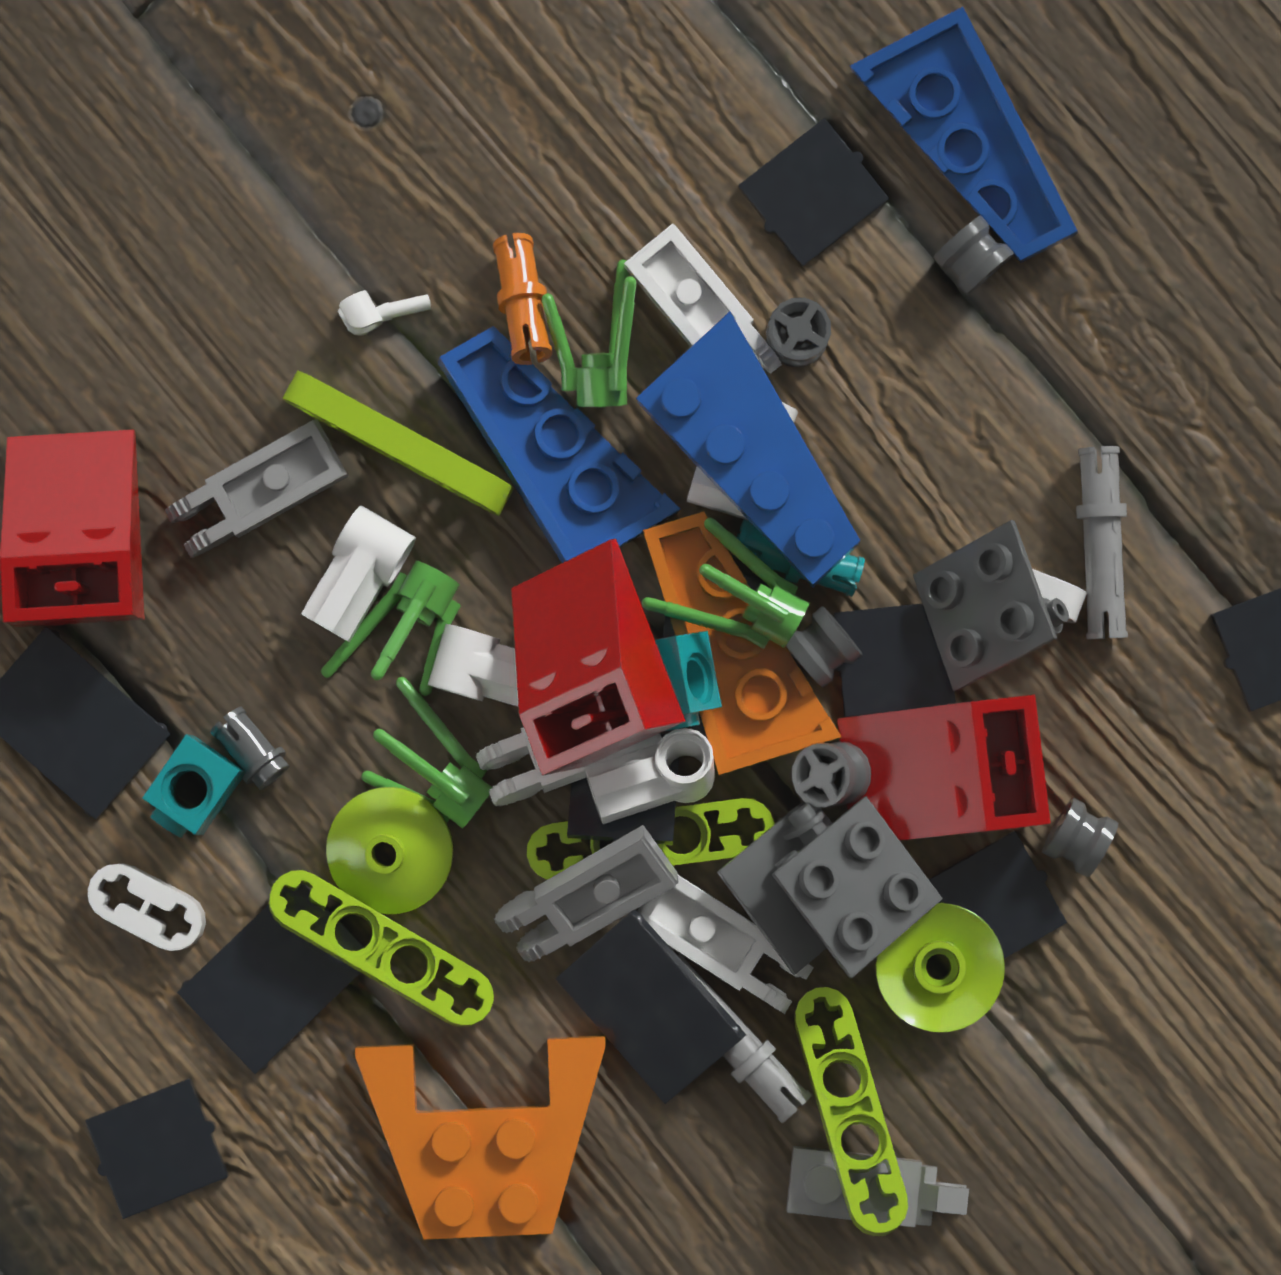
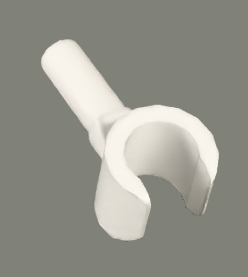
M364 290L342 300L339 304L338 313L348 331L354 335L361 336L373 331L384 321L430 310L431 303L428 294L395 302H387L375 307L369 294Z

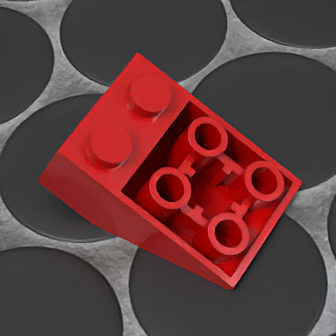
M135 430L7 437L0 548L4 623L16 627L145 620Z
M617 539L608 540L511 588L519 716L542 776L585 767L685 722L684 715Z
M1035 694L837 719L838 732L841 735L839 742L851 743L860 748L868 758L871 767L870 785L867 792L858 801L867 796L899 840L1051 824ZM857 802L847 805V811Z

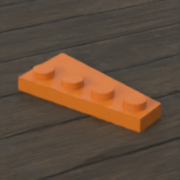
M704 511L643 530L665 602L675 603L744 624H752V622L742 617L748 603L720 588L717 584L700 574V567L703 564H709L749 587L727 548L704 527V521L708 518ZM670 617L675 636L708 631L722 707L699 711L707 739L712 746L718 775L800 751L816 743H825L841 738L840 733L822 707L812 687L786 646L783 648L769 640L765 648L762 649L744 638Z

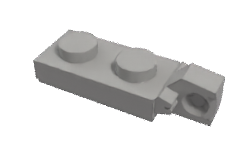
M793 1146L786 1207L787 1213L851 1220L830 1150ZM845 1152L850 1158L855 1160H867L873 1157L871 1154ZM896 1157L908 1197L907 1214L900 1226L915 1227L916 1224L931 1226L933 1211L961 1215L967 1214L969 1188H966V1185L936 1182V1166L922 1165L920 1160ZM882 1163L867 1173H849L851 1182L854 1185L864 1178L866 1180L869 1199L860 1205L863 1215L868 1213L874 1214L878 1223L887 1222V1212L893 1206H896V1202L893 1196H881L875 1179L877 1174L889 1175L886 1164Z

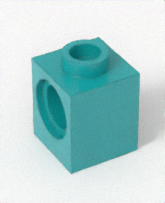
M708 631L655 640L685 718V722L665 731L699 725V711L722 707Z
M186 734L142 799L155 807L150 818L174 835L182 838L187 830L195 835H204L242 780L245 771L196 736ZM194 771L204 778L207 785V795L199 806L189 809L179 802L176 795V786L183 775Z

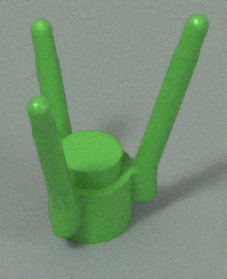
M624 259L618 261L616 268L609 353L582 354V367H575L553 295L546 293L541 299L561 367L562 391L576 390V405L580 407L627 405V361L635 305L636 280L634 277H628L629 272L624 268V263L627 260Z
M707 518L704 521V527L769 586L760 584L755 591L709 564H703L699 569L703 577L748 603L742 617L752 622V624H744L651 597H646L642 600L643 608L664 614V616L744 638L762 649L765 648L769 640L784 648L799 626L809 603L795 595L798 586L777 575L715 519Z
M416 560L408 575L399 572L388 593L362 621L351 642L345 640L321 670L322 675L326 678L331 677L401 599L397 609L403 613V616L373 667L371 677L374 680L383 678L416 621L430 627L436 617L438 620L419 688L422 695H429L433 687L429 686L428 682L445 624L451 625L461 607L459 603L452 600L460 584L443 572Z
M399 677L396 680V686L459 764L461 769L459 770L449 762L442 772L438 771L383 729H376L373 733V738L432 784L426 793L435 800L420 793L418 794L429 800L440 811L446 822L451 819L463 829L490 795L489 791L493 788L481 779L487 770L480 769L478 762L470 757L408 679ZM368 770L364 771L361 775L362 781L376 788L398 787L411 790Z

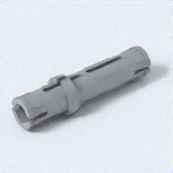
M1101 446L1102 472L1098 474L1097 449L1095 447L1078 449L1083 505L1076 506L1077 519H1083L1088 627L1086 639H1105V612H1108L1109 638H1128L1124 602L1121 518L1127 517V504L1120 503L1118 458L1120 447Z
M680 953L678 955L680 960L746 1033V1036L723 1055L734 1068L730 1074L738 1083L745 1080L778 1116V1120L781 1123L785 1122L798 1110L797 1108L800 1105L802 1106L807 1102L812 1094L808 1090L806 1091L773 1056L772 1053L776 1048L768 1040L761 1043L684 959L685 956Z

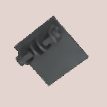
M1014 520L1008 521L913 575L953 691H958L1057 639L1056 634L1062 631L1063 623L1069 619L1068 610L1060 599L1054 598L1050 601L1042 597Z
M867 796L858 801L798 853L794 850L775 864L778 870L772 874L849 978L855 976L943 899Z
M804 801L717 871L793 975L797 974L826 949V946L772 876L778 870L775 864L794 850L798 853L832 824L821 807H813Z

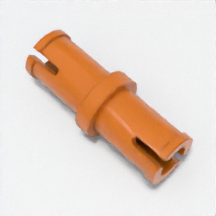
M513 233L516 250L515 258L512 248H509L507 235H503L493 242V251L496 254L501 290L497 293V303L499 311L506 314L512 348V361L520 365H532L528 343L530 339L533 350H536L538 363L544 362L552 356V346L549 344L541 300L542 296L547 293V289L538 280L533 252V238L525 233Z

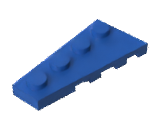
M964 7L850 65L853 73L974 211L986 220L989 228L1003 244H1007L1020 263L1078 234L1075 224Z
M731 311L636 397V401L642 409L812 588L860 544L857 533Z
M494 326L439 357L438 364L562 563L611 539H617L619 547H622L644 534L643 530L659 525L680 511V508L665 493L662 495L640 474L642 470L624 453L620 454L594 429L596 425L578 408L574 409L551 387L552 382L533 364L520 365L514 363L511 357V342Z

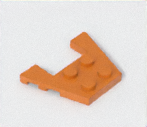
M605 1035L547 1039L550 1105L418 1111L414 1044L357 1046L355 1048L357 1064L424 1240L553 1233L606 1046Z

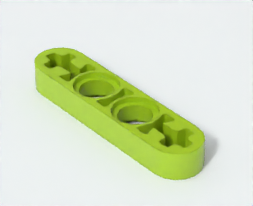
M297 370L282 397L285 402L494 515L499 516L514 490L513 486L494 474L306 373Z
M740 798L679 806L675 809V818L679 816L688 817L699 826L701 837L698 846L692 852L677 854L666 845H657L673 866L734 858L748 846H743L740 837L737 835L720 836L719 840L723 850L710 852L711 831L704 812L718 811L717 824L736 821L738 809L749 808L751 818H762L764 824L763 831L753 834V842L774 825L771 812L765 805L754 799ZM568 821L551 823L540 827L532 834L527 844V859L530 867L537 875L547 880L584 859V855L569 856L564 859V869L555 871L552 870L548 860H539L537 856V848L546 846L548 843L547 835L552 833H559L561 842L565 844L582 842L581 839L567 838ZM600 840L590 841L592 854L601 849Z
M304 870L290 871L281 875L273 884L269 895V910L274 920L285 929L450 1025L470 1027L482 1021L490 1012L494 1001L493 988L488 978L477 969L310 872ZM300 884L307 885L311 888L309 894L310 902L323 910L326 908L328 898H332L341 904L329 916L322 936L310 929L318 922V917L305 910H300L295 917L289 916L284 912L287 901L284 897L280 896L284 888L295 891L299 888ZM347 915L361 916L371 927L372 937L370 943L359 951L344 949L335 938L336 924ZM403 947L418 949L427 961L425 976L415 983L406 984L394 977L390 969L392 955ZM439 962L451 969L442 980L458 988L464 985L466 981H470L477 986L474 991V997L481 1002L477 1011L473 1008H467L461 1015L456 1014L451 1010L454 1003L453 997L439 988L435 991L433 1001L421 994L435 979Z
M829 987L815 988L807 992L798 1002L794 1016L796 1034L849 1216L853 1224L863 1233L871 1236H886L895 1231L906 1217L908 1197L852 1007L848 999L838 990ZM824 1002L828 1011H839L841 1018L835 1020L832 1026L836 1046L848 1039L852 1049H835L824 1054L819 1059L815 1058L813 1049H824L826 1045L822 1029L819 1025L808 1026L806 1022L807 1018L813 1016L815 1003ZM844 1062L856 1069L860 1077V1086L853 1095L839 1098L826 1090L823 1084V1073L830 1065ZM862 1124L875 1132L878 1138V1149L873 1157L867 1160H855L844 1152L841 1146V1137L848 1127ZM885 1163L889 1175L877 1174L875 1179L881 1196H893L896 1206H893L887 1212V1222L878 1223L874 1214L868 1213L863 1215L860 1209V1205L869 1199V1190L865 1178L854 1185L851 1182L849 1173H867Z

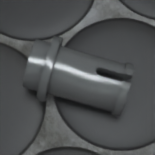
M241 706L226 714L223 718L227 723L223 725L218 721L210 733L220 741L245 771L242 778L247 785L254 783L259 790H263L273 784L288 770L289 765L283 759L286 752L282 747L275 749Z

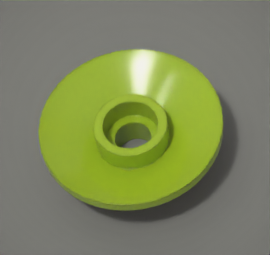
M381 787L361 793L350 800L339 811L328 833L326 856L330 873L340 890L381 914H400L424 905L442 888L452 866L453 842L447 822L440 811L429 800L418 793L404 788ZM386 842L394 847L396 859L393 864L384 865L377 860L375 848L378 843Z
M937 903L876 956L877 983L887 1005L898 1017L908 1024L930 1032H951L972 1025L991 1009L1003 985L1005 963L997 936L981 917L966 908L953 904ZM936 954L944 955L950 964L948 973L940 979L930 977L926 970L928 959Z

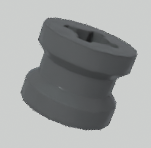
M980 215L952 237L934 255V259L941 267L952 268L959 276V287L966 295H969L996 273L1014 255V252L1007 244L995 242L989 235V224Z
M805 297L791 298L780 303L772 312L766 330V343L775 352L782 364L790 367L808 366L816 362L823 355L831 336V321L826 310L817 302ZM804 341H808V342H810V343H812V344L810 345V344L807 343V342H805V343H803V344H797V343H802V342H804Z
M823 606L812 614V623L803 631H795L786 645L810 676L823 688L834 680V671L843 663L853 664L863 656L851 637Z
M816 743L806 747L797 756L792 767V782L800 798L813 807L845 806L857 802L867 792L871 782V767L868 758L862 750L851 743ZM842 770L838 782L839 785L835 784L836 773Z
M1071 798L1053 825L1043 846L1042 853L1053 859L1059 857L1066 858L1073 862L1076 872L1089 878L1107 852L1119 823L1108 816L1096 818L1087 813L1083 802Z

